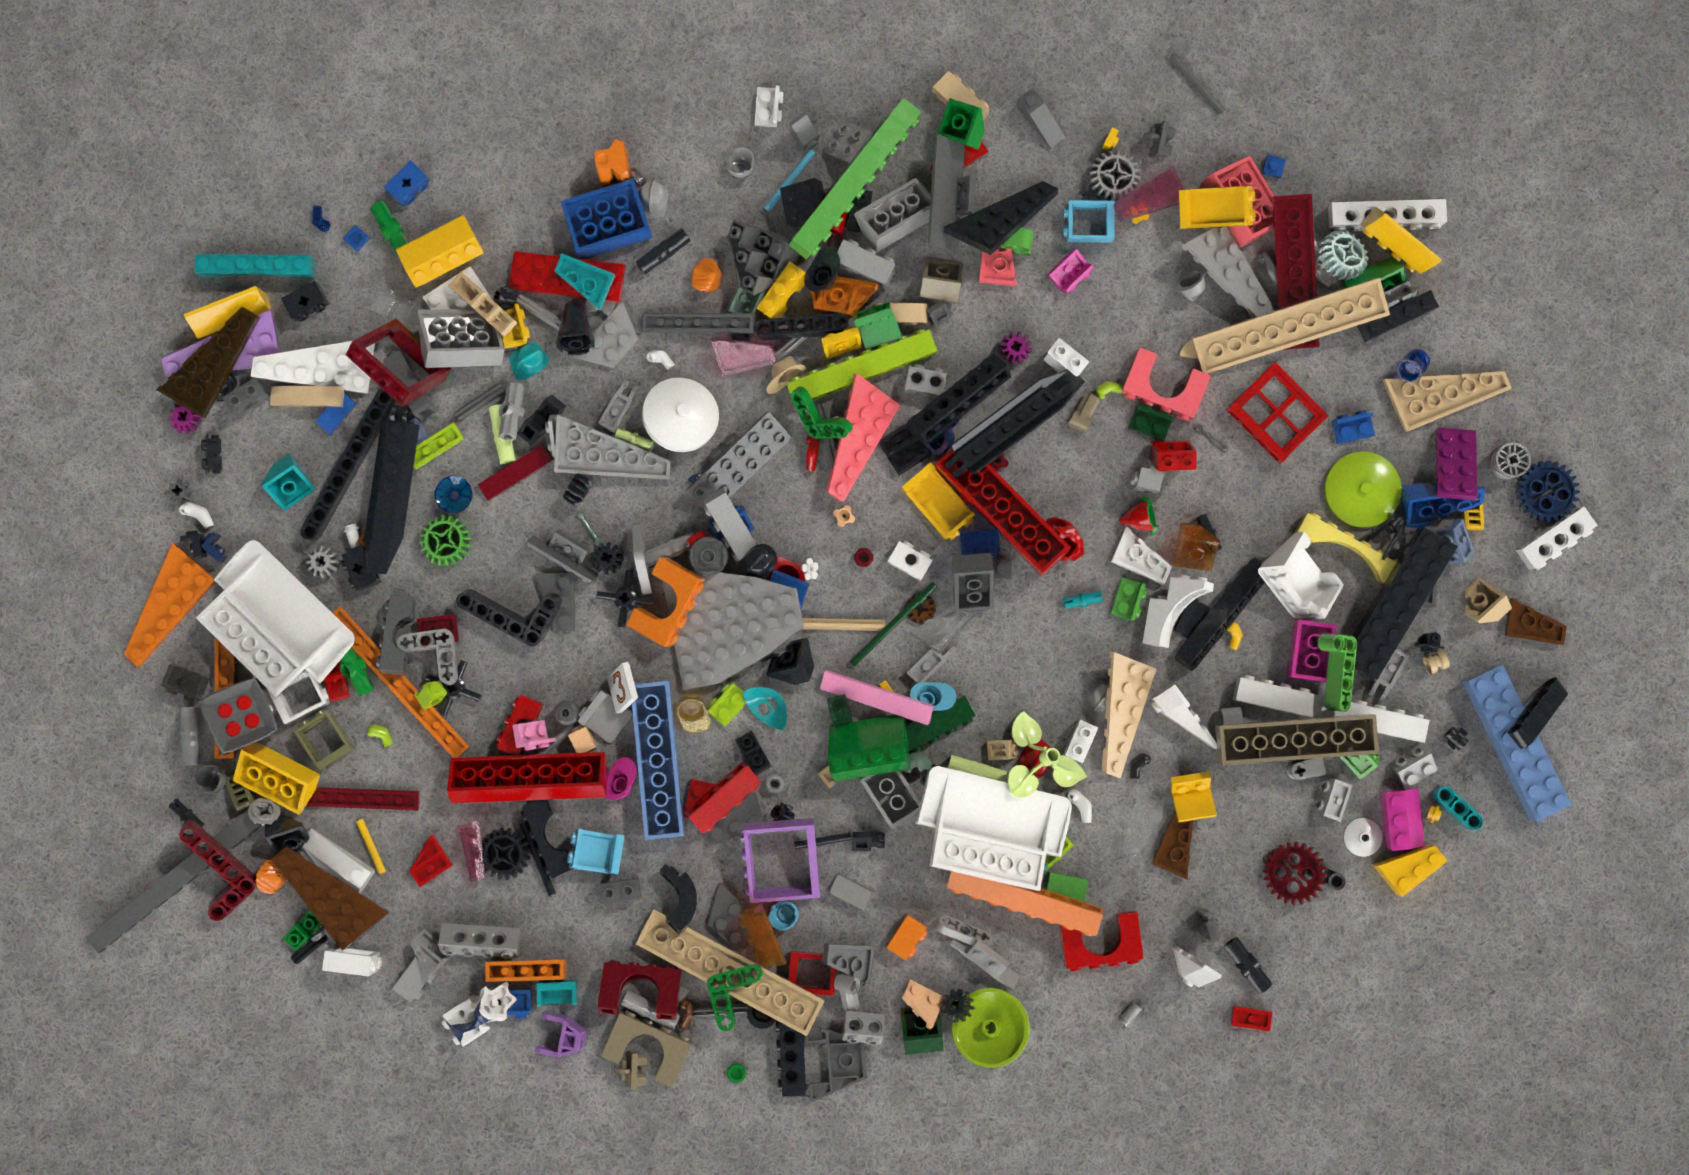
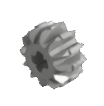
M320 546L319 550L313 548L314 555L311 553L307 554L311 558V560L306 561V564L311 565L307 570L309 572L314 571V577L319 576V574L323 579L326 577V574L330 577L333 576L331 569L337 571L338 568L334 564L340 563L339 560H334L338 554L336 552L332 553V548L330 547L325 549V546ZM320 559H324L325 565H321Z

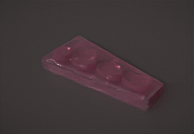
M1172 166L1166 172L1161 173L1139 189L1115 202L1113 206L1120 222L1179 205V190H1184L1174 166Z

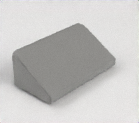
M837 875L829 893L864 910L872 891Z

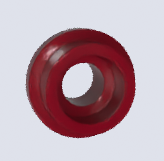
M867 548L858 549L854 555L855 563L860 567L869 566L873 561L872 552ZM862 554L867 555L866 561L860 560Z

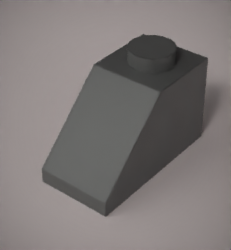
M804 111L789 123L790 134L803 151L807 148L809 150L814 148L819 140L817 131Z

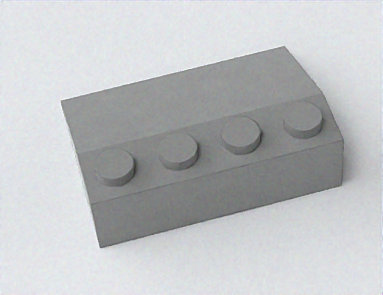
M474 309L417 310L421 353L425 368L502 365L505 348L501 335Z

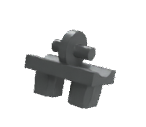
M1164 120L1162 123L1155 124V127H1150V132L1143 135V139L1148 141L1147 146L1151 147L1149 153L1151 158L1159 156L1168 157L1171 155L1172 147L1166 145L1165 141L1166 139H1173L1175 129L1169 126L1168 121Z

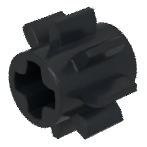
M500 287V289L498 288L494 292L493 300L503 310L511 309L517 302L516 292H512V287Z
M1452 727L1444 735V738L1447 740L1444 744L1450 750L1455 748L1461 750L1469 741L1466 738L1468 733L1462 727L1457 729Z
M782 802L780 805L774 806L771 811V817L774 818L773 821L793 820L795 814L792 812V806Z

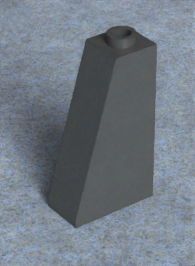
M391 351L386 355L387 358L383 359L387 368L408 387L420 381L402 351ZM427 392L408 403L413 414L421 420L438 411Z

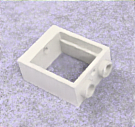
M307 670L301 672L286 688L310 677L321 699L317 704L293 715L283 693L281 692L276 697L268 690L284 724H290L330 704L328 690L323 688L321 683Z
M334 946L325 950L322 971L370 976L381 968L382 957H380V952L352 948L342 950L340 947Z

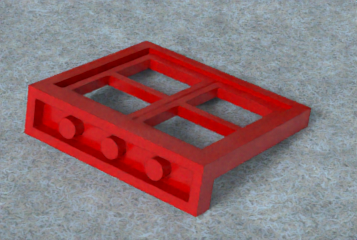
M1276 362L1226 409L1279 464L1284 462L1329 416ZM1273 377L1291 393L1278 408L1260 391ZM1255 394L1274 411L1260 425L1242 408ZM1296 399L1314 416L1301 430L1283 414ZM1278 416L1296 433L1283 448L1265 431Z

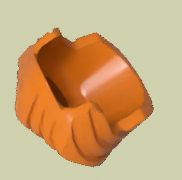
M703 258L691 272L692 286L705 293L715 292L719 288L723 277L717 263L709 258Z
M270 859L262 862L255 881L257 888L261 892L272 894L280 889L287 879Z

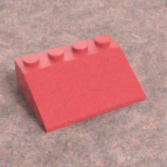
M1251 156L1211 174L1200 183L1202 189L1252 186V190L1255 191V201L1252 202V207L1256 214L1253 225L1227 226L1239 248L1274 229L1272 201L1274 194Z

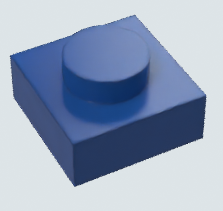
M1268 154L1262 174L1280 179L1286 159Z

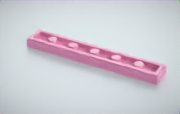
M829 670L824 671L821 690L926 725L930 723L934 705Z

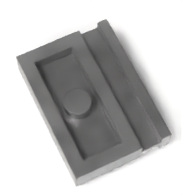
M1205 908L1197 910V913L1202 916V918H1199L1200 924H1198L1200 935H1203L1204 938L1210 941L1219 940L1214 921L1209 917V915H1212L1211 911Z

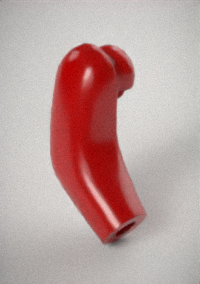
M808 435L806 438V444L809 445L806 452V470L815 471L820 439H815Z

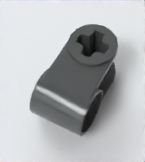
M1323 861L1321 866H1327V869L1322 870V872L1328 875L1327 877H1322V880L1326 882L1325 886L1333 890H1342L1346 885L1345 877ZM1312 870L1307 872V875L1311 878L1313 877ZM1334 876H1338L1340 880L1337 886H1333L1331 883Z

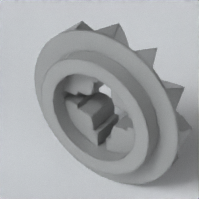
M265 797L256 799L249 806V819L253 820L254 824L258 823L262 826L264 824L271 825L273 821L278 820L280 806ZM268 809V815H261V811Z

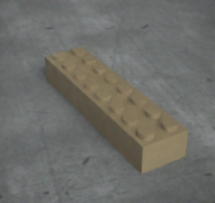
M1375 714L1215 725L1218 764L1221 765L1379 754Z

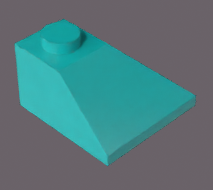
M290 453L272 465L261 483V486L284 511L316 490L301 466Z

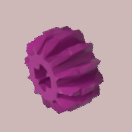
M1019 331L1016 337L1013 332H1010V338L1004 336L1003 340L1005 342L1000 343V347L1005 348L1000 351V354L1007 353L1004 360L1006 361L1011 357V364H1014L1016 358L1019 364L1022 363V358L1025 360L1029 358L1026 353L1032 352V349L1028 348L1032 342H1025L1028 336L1024 335L1021 338V332ZM1014 344H1017L1016 346H1020L1018 352H1016L1015 349L1012 350Z
M174 404L176 410H169L173 414V416L168 418L169 421H173L170 426L177 428L179 433L184 431V433L189 434L190 429L197 431L195 424L202 425L201 422L197 421V419L202 417L182 405ZM184 414H187V416H186V419H187V420H186V421H184V418H185V417L183 416Z

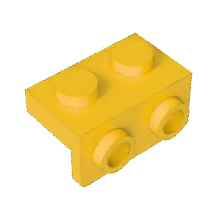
M514 304V309L504 310L517 322L505 337L501 335L505 349L525 346L527 338H530L528 326L525 327L523 322L525 321L523 309L520 310L519 304Z

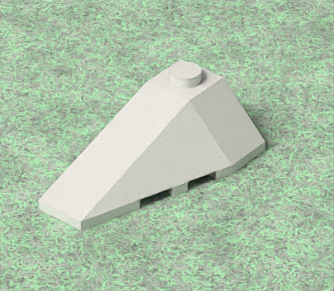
M1168 685L1151 698L1153 701L1151 705L1157 713L1161 712L1211 748H1217V743L1204 725L1200 726L1198 715L1187 708L1190 704L1176 685Z
M311 828L308 833L310 838L303 845V849L317 866L361 894L376 870Z
M1174 945L1173 951L1179 975L1183 977L1182 982L1190 987L1193 985L1201 987L1221 978L1222 975Z

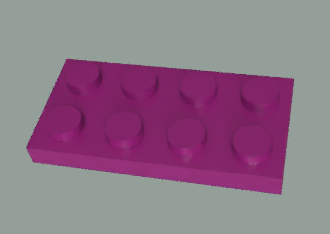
M1436 429V497L1465 500L1477 499L1476 430Z

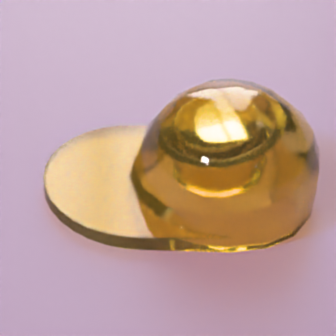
M692 693L682 696L677 703L676 709L683 728L692 734L706 731L710 726L711 719L703 699L699 695Z

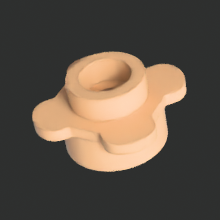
M848 505L833 512L834 517L838 520L837 525L839 527H844L845 524L855 521V517L851 513V507Z

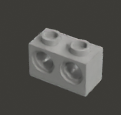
M914 364L913 367L909 366L904 391L936 398L943 393L947 373H943L942 369L932 368V370L924 369L925 366ZM918 374L921 376L922 381L914 383L911 377ZM937 378L941 384L938 387H933L930 384V380Z
M846 1011L843 1020L842 1040H846L849 1043L865 1042L868 1045L881 1044L884 1037L885 1015ZM849 1026H855L858 1030H851ZM869 1028H875L877 1032L873 1033Z

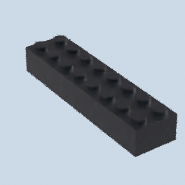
M1418 526L1353 634L1357 641L1355 668L1378 680L1458 548L1457 545L1425 527Z

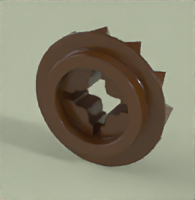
M915 595L908 599L905 607L915 598ZM927 596L928 599L923 603V607L929 611H922L918 617V610L914 609L907 616L912 622L925 624L934 617L936 606L930 596Z

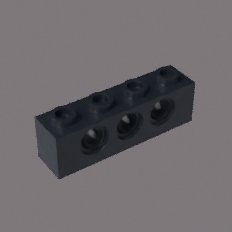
M776 1020V1032H780V1040H776L777 1052H781V1059H777V1069L781 1071L782 1079H778V1091H782V1097L806 1096L804 1035ZM787 1031H793L795 1038L788 1040L784 1034ZM787 1051H794L796 1057L792 1060L786 1058L785 1053ZM789 1070H793L797 1073V1077L789 1079L786 1073Z

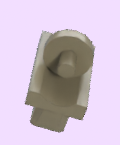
M628 1051L627 1060H621V1067L615 1068V1072L620 1073V1080H626V1086L630 1087L631 1090L636 1089L637 1086L646 1085V1074L637 1073V1066H646L647 1056L635 1051Z

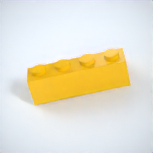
M1374 207L1360 224L1364 228L1362 231L1369 238L1373 236L1377 238V244L1384 250L1389 248L1392 251L1390 255L1397 261L1401 259L1405 261V267L1412 273L1416 270L1422 274L1442 260L1377 207Z
M464 214L396 249L415 288L484 253Z
M257 286L185 313L184 317L196 337L201 340L221 330L225 326V322L241 307L248 309L256 315L272 307L267 294Z
M254 742L241 749L233 781L300 815L316 790L320 774L258 742Z

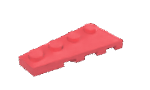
M998 248L992 255L982 251L979 283L1017 286L1012 249Z

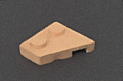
M910 979L902 999L912 1008L917 1017H922L927 1023L926 1027L931 1030L942 1006L941 1002L944 1001L945 997Z

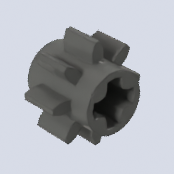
M177 479L175 484L170 483V490L167 491V493L172 495L170 500L176 501L178 499V502L181 504L184 502L183 499L191 500L189 494L193 490L188 488L190 483L184 482L182 484V480ZM183 489V492L177 494V491Z

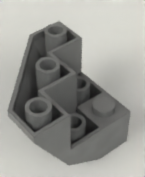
M733 220L727 240L740 288L756 295L771 287L789 262H792L794 265L796 264L799 253L789 246L792 240L740 221Z

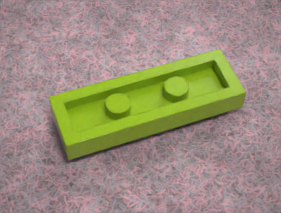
M454 422L417 445L414 462L416 470L465 440Z

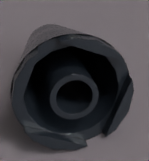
M576 300L565 304L556 340L559 351L562 353L563 350L568 351V355L587 354L591 347H595V339L584 305Z

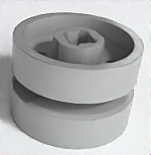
M1510 442L1497 447L1489 457L1490 470L1500 479L1507 480L1521 476L1529 469L1531 464V456L1528 449L1516 442Z

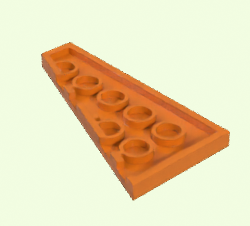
M173 542L124 652V655L137 667L142 666L216 582L213 576Z

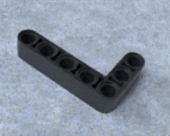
M467 589L456 597V604L460 609L528 646H536L543 641L562 603L561 597L558 594L550 593L540 601L530 621L472 589ZM464 595L470 598V603L465 601ZM548 599L554 602V607L548 605ZM481 604L486 606L487 612L482 611ZM498 614L504 617V622L498 619ZM539 616H543L546 619L545 624L539 620ZM515 623L520 625L521 631L515 628ZM531 632L537 634L538 640L532 638Z

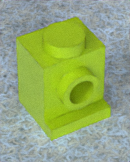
M439 680L424 684L421 687L422 690L414 695L422 708L426 710L440 704L447 691Z

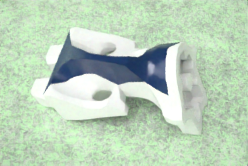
M507 981L492 991L486 986L483 987L479 992L480 997L476 1002H471L468 999L442 1016L444 1019L442 1025L445 1029L452 1030L454 1033L452 1040L456 1045L461 1044L464 1047L488 1031L490 1027L485 1023L507 1019L508 1008L517 1000L515 996L509 993Z

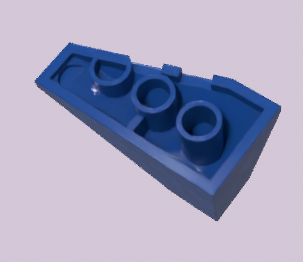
M1432 483L1403 485L1401 504L1405 527L1418 528L1419 525L1425 527L1431 524L1430 521L1438 518L1446 519L1448 514L1453 512H1463L1479 506L1484 502L1485 487L1477 486L1476 500L1436 497V484Z

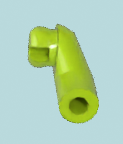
M1106 381L1096 388L1095 396L1098 399H1104L1105 394L1109 392L1121 394L1123 384Z
M373 724L367 729V734L370 737L381 738L384 748L394 744L386 727Z

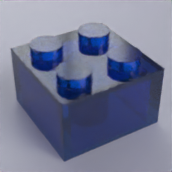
M998 529L959 533V556L991 553L992 559H995L996 555L1000 553Z

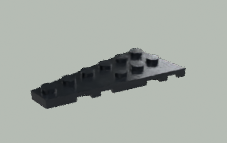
M1044 181L1039 182L944 226V233L992 255L1058 195V188Z

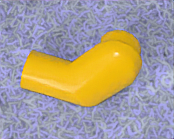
M1233 622L1227 629L1232 636L1228 647L1237 651L1243 634L1239 624Z

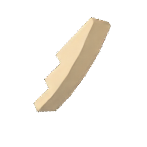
M462 272L448 285L504 337L517 324L511 316Z
M271 386V406L343 407V387Z

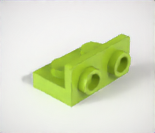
M728 683L721 690L723 695L719 699L714 698L708 705L710 709L707 712L726 727L746 705L743 696L744 691L735 683H732V685Z

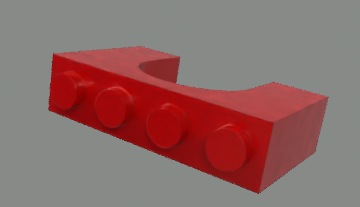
M1138 912L1116 913L1119 933L1118 941L1115 947L1105 954H1094L1088 951L1083 944L1081 931L1076 929L1068 930L1059 924L1065 968L1070 969V971H1080L1081 967L1089 966V969L1101 968L1100 965L1108 964L1109 967L1119 966L1120 962L1126 961L1127 964L1139 963V960L1144 959Z

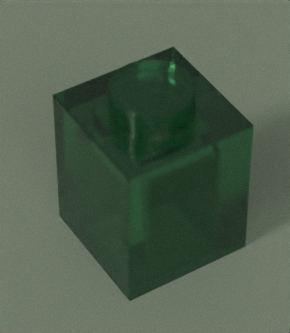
M845 694L827 698L829 713L834 727L853 722L850 705Z

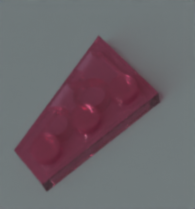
M711 339L722 376L777 363L772 343Z
M479 821L458 825L470 881L485 879V867L483 864Z

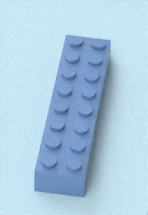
M1495 665L1462 681L1529 820L1538 822L1571 806L1572 804L1539 737L1537 736L1528 747L1519 749L1508 734L1509 729L1523 712L1524 707L1504 666Z
M671 681L635 684L638 698L632 703L644 837L645 840L684 836L685 825Z

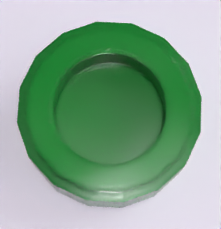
M733 1063L727 1070L728 1079L733 1083L742 1082L746 1077V1068L741 1063Z

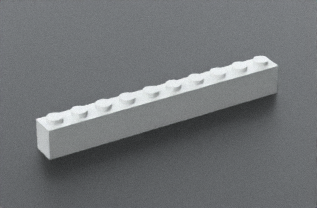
M1249 675L1237 678L1233 695L1234 701L1309 718L1375 714L1377 733L1425 743L1430 720L1423 719L1424 715L1412 713V716L1405 715L1404 710L1393 709V712L1387 711L1386 706L1375 704L1374 707L1367 706V702L1356 700L1355 703L1351 702L1347 712L1331 711L1325 708L1324 692H1318V695L1312 694L1310 689L1300 687L1299 690H1294L1292 685L1281 683L1280 686L1273 685L1274 681L1262 679L1259 682L1254 680L1255 677Z

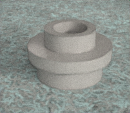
M777 774L768 776L765 780L767 791L773 794L782 791L784 787L783 778ZM773 780H776L778 782V786L776 788L771 786V782Z

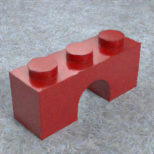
M525 695L516 697L512 704L514 710L511 715L508 714L504 722L506 728L503 733L500 732L496 743H498L497 748L512 755H522L524 747L516 748L513 725L519 724L523 719H529L533 722L537 721L544 704Z

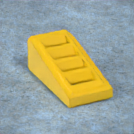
M1483 504L1477 506V509H1468L1462 512L1461 519L1464 520L1467 530H1484ZM1469 513H1477V516H1469ZM1469 520H1477L1476 524H1470Z

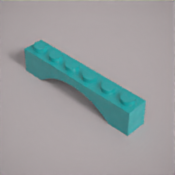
M195 254L194 273L201 278H223L239 275L315 278V259L310 255Z

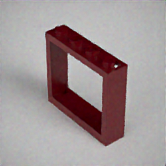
M396 318L352 341L345 354L401 406L408 404L445 382L452 370L451 367L425 368L420 339ZM388 337L430 375L408 387L365 348Z

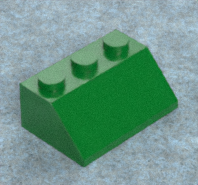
M1391 256L1364 269L1363 273L1355 279L1342 280V289L1379 277L1385 292L1406 282L1404 267Z

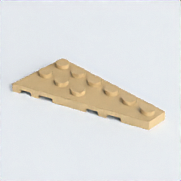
M1505 371L1383 380L1404 432L1512 389Z
M1109 651V658H1111V668H1108L1110 686L1107 688L1105 719H1107V729H1104L1106 747L1103 749L1102 772L1121 778L1156 668Z

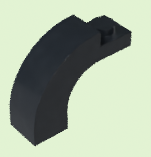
M665 864L660 869V875L675 888L679 896V904L666 918V923L680 936L690 925L697 906L696 888L686 872L679 877V872L673 866L669 867Z

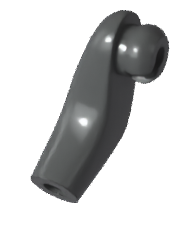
M1267 251L1257 254L1258 263L1265 262L1266 272L1271 285H1277L1274 259Z

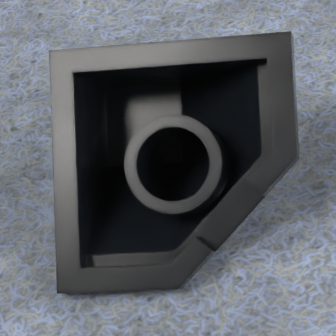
M802 638L791 641L786 646L788 650L781 657L776 656L771 659L766 675L793 685L809 682L814 669L809 640Z
M284 815L279 816L278 820L273 821L271 825L265 824V839L275 855L285 847H290L300 854L303 845L310 838L301 822Z

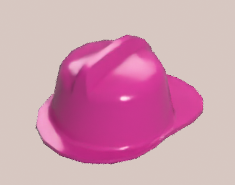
M622 757L611 767L607 775L606 799L617 800L624 798L633 790L637 767L632 759Z

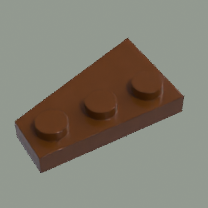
M1510 598L1512 609L1508 611L1505 636L1564 645L1567 626L1535 611L1529 606L1523 605L1514 598Z

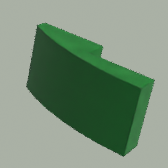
M309 910L288 931L283 939L295 951H298L319 930L322 924L313 912Z

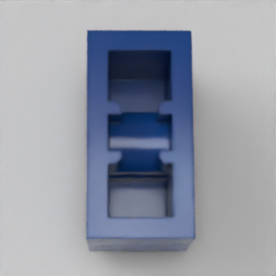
M410 160L384 188L404 207L406 204L409 205L414 201L415 195L419 191L422 192L428 187L430 179ZM408 182L411 184V186L408 187L405 184Z

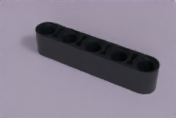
M843 313L761 319L755 324V331L759 339L765 341L818 337L842 332L849 327V321ZM842 320L845 322V325L841 328L836 327L837 321ZM819 322L826 323L823 329H818L816 326ZM805 323L807 325L805 330L797 329L798 325ZM781 325L788 326L785 332L778 330ZM762 327H769L767 333L759 332Z
M1557 677L1547 680L1541 686L1509 729L1508 734L1519 749L1526 748L1534 742L1567 697L1568 692Z

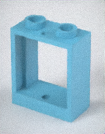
M1069 200L1067 206H1064L1063 216L1067 218V225H1064L1063 235L1067 237V242H1113L1115 239V201ZM1073 210H1105V235H1073Z

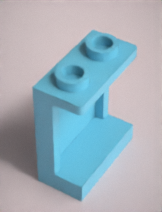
M581 828L575 829L570 839V843L573 844L572 852L569 851L567 863H570L569 868L609 875L619 874L624 835H611L587 831Z

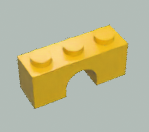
M789 262L759 303L757 309L769 319L781 318L788 309L786 303L789 297L796 291L799 293L805 286L804 277L806 273L792 262Z

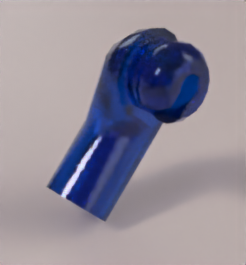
M313 206L312 224L320 231L327 232L331 224L322 217V207Z

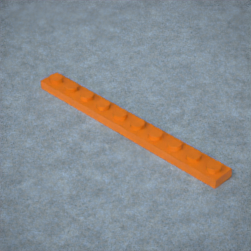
M341 606L332 612L354 634L355 641L352 646L354 651L363 658L365 663L453 758H459L470 746L434 707L426 710L422 708L414 695L418 690L404 675L384 674L378 670L379 667H377L376 662L377 657L381 656V649Z

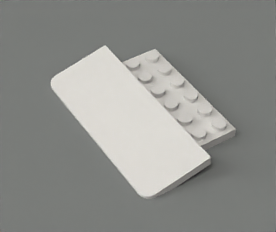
M255 540L247 542L215 577L214 580L224 591L196 617L276 697L304 669L321 683L353 646L355 641L354 634L262 544Z
M936 766L928 772L915 823L936 828L929 866L1040 891L1046 855L1061 857L1070 822L1072 805L1066 797L1038 790L1027 797H1014L1010 793L1008 783Z

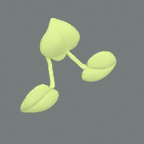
M1024 711L1016 717L1011 730L1014 742L1019 747L1029 745L1030 748L1042 752L1039 756L1040 764L1030 772L1023 765H1017L1009 771L1008 786L1012 796L1023 798L1033 794L1037 790L1039 782L1032 774L1043 766L1051 765L1054 769L1052 773L1053 779L1061 787L1073 786L1087 777L1075 760L1060 755L1057 749H1047V747L1033 745L1041 739L1042 731L1040 726Z

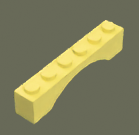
M1313 512L1303 515L1294 533L1305 532L1311 543L1331 542L1353 550L1367 562L1379 583L1384 584L1398 561L1397 559L1393 561L1387 556L1385 560H1382L1384 551H1375L1371 548V544L1363 540L1359 542L1354 539L1355 536L1347 531L1341 532L1337 529V525L1331 522H1323L1320 520L1321 517Z

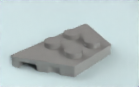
M623 302L616 307L593 333L595 347H591L587 354L573 355V357L604 367L615 368L639 341Z

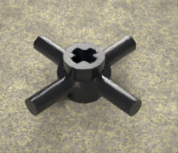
M632 570L625 571L624 585L616 593L597 591L596 599L614 601L615 605L620 609L617 627L625 628L627 611L632 609L635 604L654 606V599L637 597L636 593L631 589ZM624 594L630 597V601H626V604L621 600V596H624Z
M460 660L458 665V679L455 682V687H458L457 691L451 692L450 685L442 683L447 694L439 714L447 716L453 699H458L462 696L480 702L482 695L466 689L465 683L462 680L468 662ZM430 674L425 679L427 682H437L440 680L438 677Z

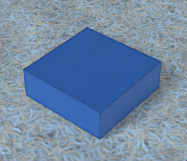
M356 225L343 238L357 252L370 239Z

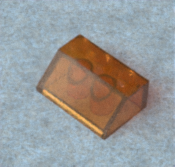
M760 902L740 910L742 917L738 919L742 929L747 928L749 934L746 935L749 946L754 945L756 952L753 955L757 964L761 963L763 968L787 964L762 903Z

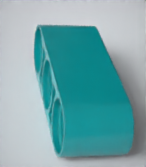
M1437 786L1433 789V799L1464 828L1479 830L1482 827L1483 818L1452 788ZM1444 789L1446 791V797L1442 800L1440 798V792ZM1456 803H1459L1461 806L1458 813L1454 811ZM1471 816L1475 818V823L1472 826L1468 823Z

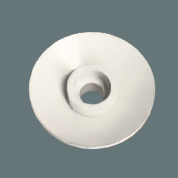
M1358 818L1350 822L1346 827L1344 842L1348 850L1353 854L1362 857L1370 856L1380 848L1382 832L1374 821L1367 818ZM1364 834L1368 836L1366 841L1362 840V835Z

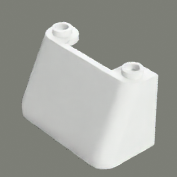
M1305 532L1294 533L1261 564L1258 573L1292 617L1298 620L1325 619L1344 584L1335 573H1322L1305 551V548H1308L1311 544Z

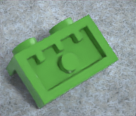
M1122 577L1110 614L1130 621L1139 618L1142 607H1139L1140 601L1145 599L1147 589H1145L1146 584Z
M1378 754L1340 757L1360 780L1377 768L1380 762Z

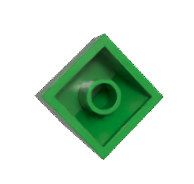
M949 98L937 134L978 150L985 132L982 108Z

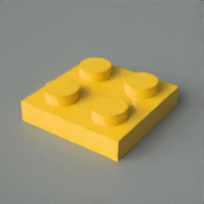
M848 327L840 333H830L821 339L826 360L862 348L858 327Z

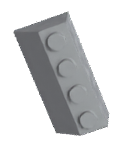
M914 178L856 212L855 218L865 241L877 253L928 223L931 194Z

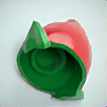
M1142 496L1143 501L1130 508L1119 518V522L1138 530L1150 531L1152 536L1159 528V525H1156L1152 506L1154 501Z

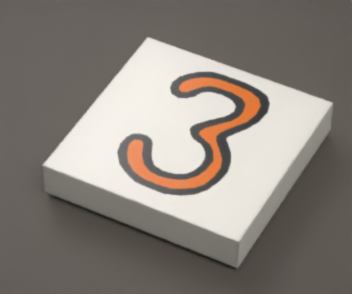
M628 662L621 663L607 677L616 713L625 711L638 698L630 665Z

